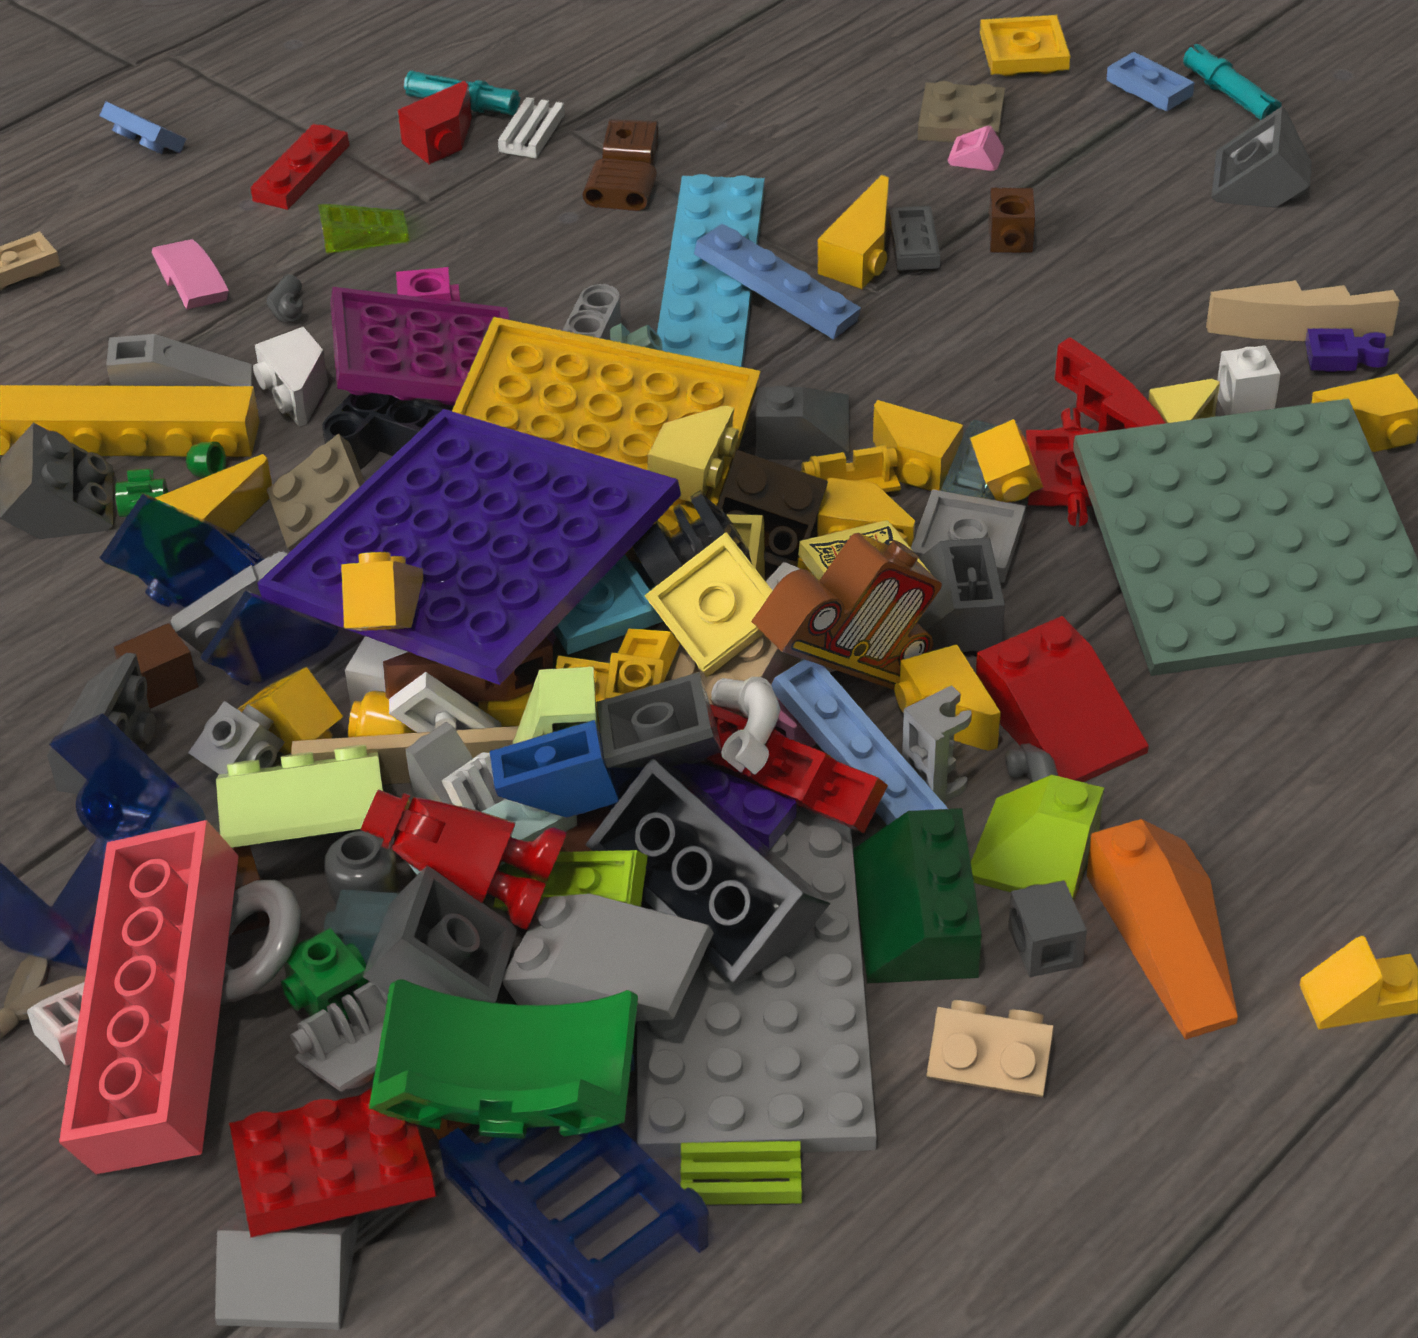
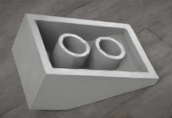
M593 894L545 897L504 973L502 984L517 1005L579 1003L630 990L638 995L636 1021L674 1019L712 938L713 931L706 924Z

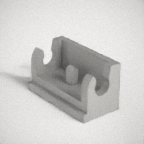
M952 685L904 708L902 756L943 803L961 795L967 787L966 776L959 777L952 783H947V774L956 768L957 760L953 757L954 734L968 727L972 717L970 710L962 711L959 715L955 716L956 704L960 702L961 694Z

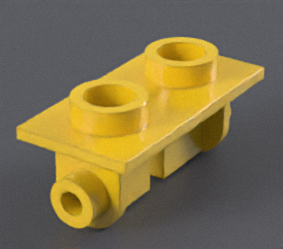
M884 444L878 447L854 450L852 463H846V456L844 452L817 457L810 456L808 462H802L801 472L824 480L836 478L875 483L884 492L901 490V485L893 469L898 464L895 448H886Z

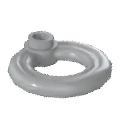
M256 880L234 891L229 937L242 921L257 912L268 914L270 919L269 932L257 954L245 965L233 969L225 963L220 1005L226 1002H236L256 994L275 978L292 953L299 935L301 910L295 893L280 881Z

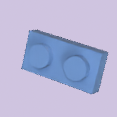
M1135 52L1107 68V81L1122 88L1125 92L1134 94L1153 104L1156 108L1165 111L1172 109L1193 96V81Z
M107 101L100 113L101 117L115 123L112 131L132 140H135L138 134L142 136L139 144L161 154L164 147L181 153L186 138Z

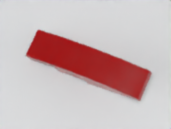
M1071 337L1058 344L1055 381L1077 394L1076 409L1099 423L1098 431H1113L1166 423L1159 412L1140 391L1104 359Z
M710 704L717 724L721 748H723L724 743L733 733L738 730H744L748 718ZM773 729L765 743L769 750L767 762L755 775L746 767L742 773L722 758V753L711 755L704 760V762L733 776L796 801V805L861 833L865 832L888 787L880 778L840 763L825 752L789 739L776 729Z

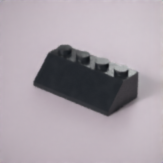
M654 758L650 759L585 844L592 851L637 850L646 854L647 863L642 898L657 912L709 925L713 935L704 956L735 984L741 983L795 949L831 904L684 772Z

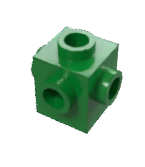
M329 928L311 939L301 941L293 948L290 957L284 964L286 979L281 981V987L288 1002L296 1011L304 1008L311 1017L323 1009L327 1011V1006L335 1003L348 1020L349 1017L343 1006L342 997L349 994L357 1003L353 992L368 983V980L363 977L366 963L360 951L353 943L345 945L335 932Z

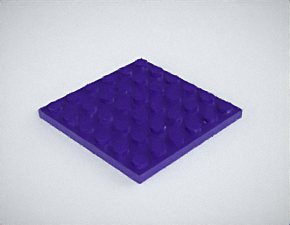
M443 409L259 580L257 586L262 599L344 628L341 564L359 563L358 554L370 552H389L391 556L406 557V564L423 568V582L412 627L350 631L500 685L681 496L678 479Z

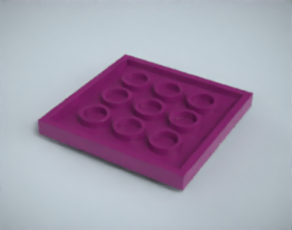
M333 287L330 304L337 389L347 390L355 395L377 393L392 395L401 400L422 398L438 400L446 405H455L493 317L510 320L507 307Z

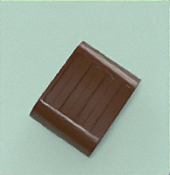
M609 119L603 143L602 159L646 162L653 165L659 136L658 121Z
M599 159L594 163L582 195L583 200L592 207L640 211L648 203L657 178V171L653 165L646 162Z

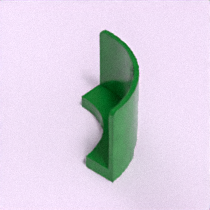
M398 979L392 982L389 987L369 1109L409 1123L440 1130L441 1119L480 1125L479 1136L526 1139L527 1127L560 1126L559 1132L562 1136H571L625 1122L638 995L630 990H625L615 995L579 1003L513 1005L457 997L413 984L404 979Z

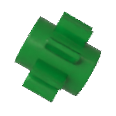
M150 468L127 470L128 481L116 482L115 495L119 517H131V525H135V527L139 526L134 506L168 493L166 479H154V471L150 470Z

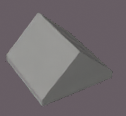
M246 1213L235 1214L217 1230L216 1324L223 1326L340 1330L359 1226L358 1217L347 1216L250 1238Z

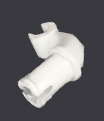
M750 677L745 681L722 678L715 683L711 692V699L714 705L730 712H742L744 716L748 717L744 730L736 731L724 743L722 758L742 773L746 767L755 775L763 768L769 756V750L765 743L777 723L781 710L772 685L762 677Z

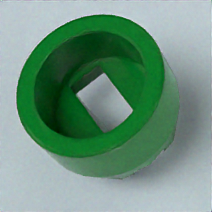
M201 442L192 446L186 455L187 469L193 476L205 478L224 470L226 467V456L222 445L218 442Z

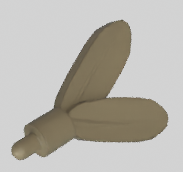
M35 952L28 956L16 970L6 995L4 1007L0 1009V1039L19 1024V1020L29 1019L27 1013L29 1008L48 997L85 982L86 976H70L44 985L49 972L46 955L43 952Z

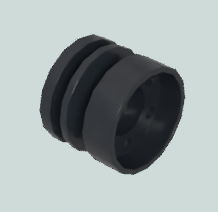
M701 490L690 496L700 518L693 521L686 510L678 504L673 510L681 529L679 532L673 535L657 520L632 546L655 586L726 532L751 562L750 551L723 509L712 503Z

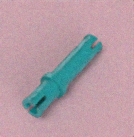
M1195 44L1194 48L1190 47L1183 57V64L1187 68L1203 77L1205 84L1212 90L1222 91L1240 106L1254 114L1260 121L1282 107L1280 101L1268 95L1257 85L1232 68L1233 64L1225 58L1215 57L1200 44Z
M411 70L405 77L404 90H406L405 94L407 96L426 98L462 81ZM483 80L466 82L469 85L470 105L473 112L481 113L487 110L514 116L519 109V91L490 86L488 82Z

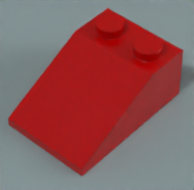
M1063 616L977 652L976 675L1000 711V725L1020 747L1021 744L1030 743L1049 753L1054 759L1058 776L1086 782L1148 753V743L1095 650Z

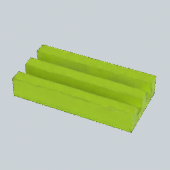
M800 1141L681 1143V1205L802 1204ZM789 1178V1181L753 1182V1179ZM693 1179H729V1182L693 1183Z

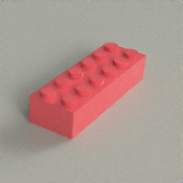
M207 820L107 842L59 1143L96 1175L202 1155L239 857Z

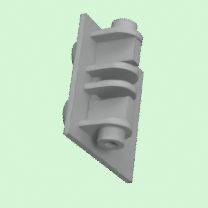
M371 982L353 992L357 1003L349 994L342 997V1003L351 1024H348L340 1008L335 1003L327 1006V1011L323 1009L297 1024L298 1030L290 1035L294 1046L299 1052L295 1056L297 1062L340 1092L345 1089L360 1087L368 1083L375 1075L388 994Z

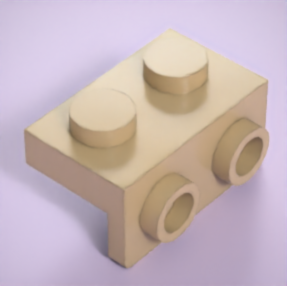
M953 1000L951 1009L937 1007L926 1075L928 1079L1044 1097L1050 1050L1054 1035V1026L1043 1024L1044 1015L1024 1010H1009L1008 1018L985 1015V1005L960 1000Z

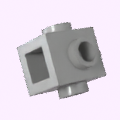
M224 701L218 711L207 721L203 732L188 753L218 774H227V764L241 761L259 760L260 769L271 767L285 741L268 730L274 721L249 704L241 712Z

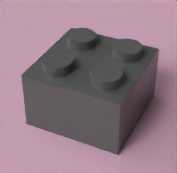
M426 866L389 903L363 977L387 994L392 982L404 979L413 984L445 994L495 1003L518 927L470 896L429 866Z

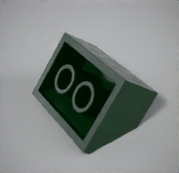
M962 808L907 811L853 849L866 984L979 978L982 933Z

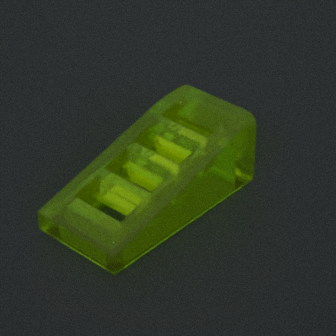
M338 204L318 205L326 253L409 241L403 210Z

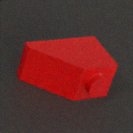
M462 81L398 109L402 144L428 164L462 150L472 119L468 83Z

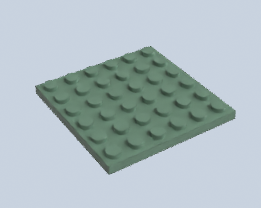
M1349 398L1075 436L1073 451L1151 676L1418 637V559Z

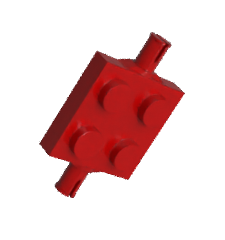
M1067 408L1061 413L1062 427L1052 430H1026L1025 439L1043 484V488L1033 491L1028 495V505L1068 506L1069 524L1076 526L1078 514L1080 527L1088 522L1087 506H1092L1073 451L1074 438L1077 435L1106 431L1082 428L1080 411L1073 408L1071 420L1070 408Z

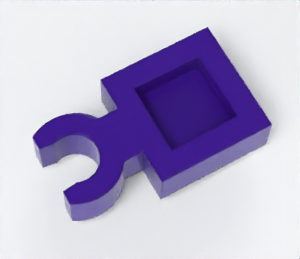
M1307 328L1305 345L1310 370L1326 372L1356 371L1357 363H1363L1370 367L1387 366L1389 348H1384L1386 334L1370 332L1362 337H1354L1353 329Z

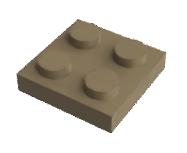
M948 81L926 82L918 123L917 140L955 142L956 137L985 126H992L999 138L1005 88L994 87L990 84L974 86L953 84Z
M337 434L325 445L315 449L307 459L289 473L279 477L267 489L286 546L290 551L365 483L350 443L340 434Z

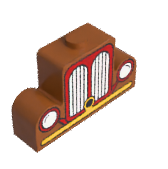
M854 533L820 580L805 569L792 571L776 585L751 622L781 652L895 690V684L900 682L901 660L928 653L932 650V636L917 622L941 590L942 583L917 561L919 557L904 544L893 540L890 545H887L863 534Z

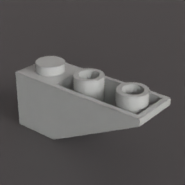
M156 334L109 337L106 367L111 386H252L253 368L250 363Z

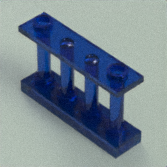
M618 1125L578 1134L582 1138L580 1142L523 1182L518 1179L511 1182L500 1171L499 1164L552 1127H527L526 1139L496 1137L487 1144L482 1142L474 1144L457 1128L439 1140L444 1176L594 1332L614 1318L612 1298L614 1280L674 1235L679 1233L698 1253L709 1247L707 1221L709 1211L703 1199L693 1189L689 1187L683 1189ZM600 1156L621 1176L562 1220L553 1218L549 1221L537 1208V1201ZM638 1194L660 1214L600 1260L594 1257L588 1260L575 1247V1240Z

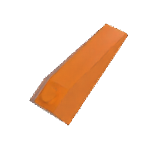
M1143 819L1091 833L1086 877L1184 1039H1190L1237 1024L1238 1014L1211 880L1187 842Z

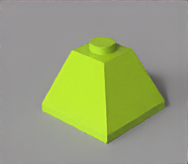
M1049 775L997 797L971 860L974 883L1011 893V891L1024 889L1035 884L1044 885L1065 880L1074 900L1088 863L1091 833L1099 831L1104 787Z

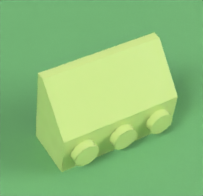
M355 745L334 749L335 758L314 761L313 752L282 756V766L260 769L259 760L227 764L228 773L219 774L216 778L220 835L233 848L361 829L377 790L384 791L378 752L367 754L366 745Z

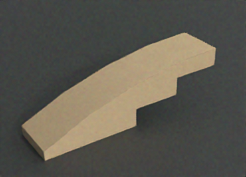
M1296 280L1213 291L1210 294L1206 328L1209 333L1287 341H1305L1307 328L1353 329L1354 337H1362L1370 332L1384 333L1386 337L1393 336L1400 300L1394 290L1351 296L1345 285L1302 291Z

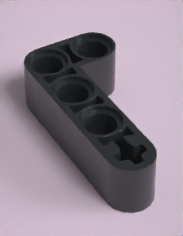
M351 393L324 420L322 424L324 442L326 444L337 434H340L350 443L361 470L379 452L391 456L395 455L444 408L418 399L401 400L386 394L370 393L367 395H355Z

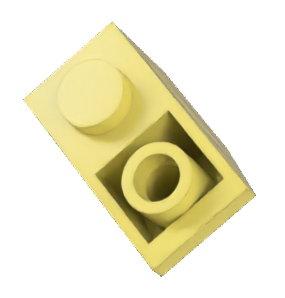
M724 405L663 424L648 454L647 470L678 479L681 496L678 499L692 502L690 496L701 490L706 495L709 487L717 488L724 468L723 458L724 456L732 457L738 441L739 430L732 428L734 408Z

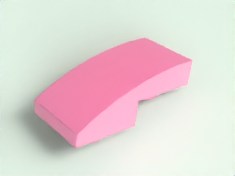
M193 239L153 247L152 254L167 286L175 285L186 310L227 300L229 290L207 253Z

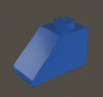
M595 720L489 751L494 788L498 797L566 818L612 805L619 801L613 768H607L601 735Z

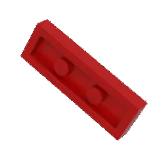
M312 124L250 187L252 200L288 210L350 146L348 132L332 129L326 125Z

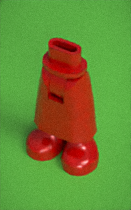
M377 790L360 830L383 839L381 847L392 849L416 869L422 871L426 866H429L481 903H483L487 894L503 901L507 906L511 922L527 930L567 832L555 827L548 828L535 840L523 841L512 837L515 822L478 810L425 798L413 797L410 803L411 795L405 792L399 798L382 790ZM505 862L533 878L515 877L499 871L500 863Z

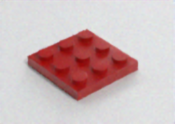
M372 1088L365 1091L362 1095L334 1101L318 1099L307 1103L301 1108L277 1113L262 1111L253 1113L244 1120L230 1122V1131L250 1238L436 1197L432 1172L417 1125L369 1109Z

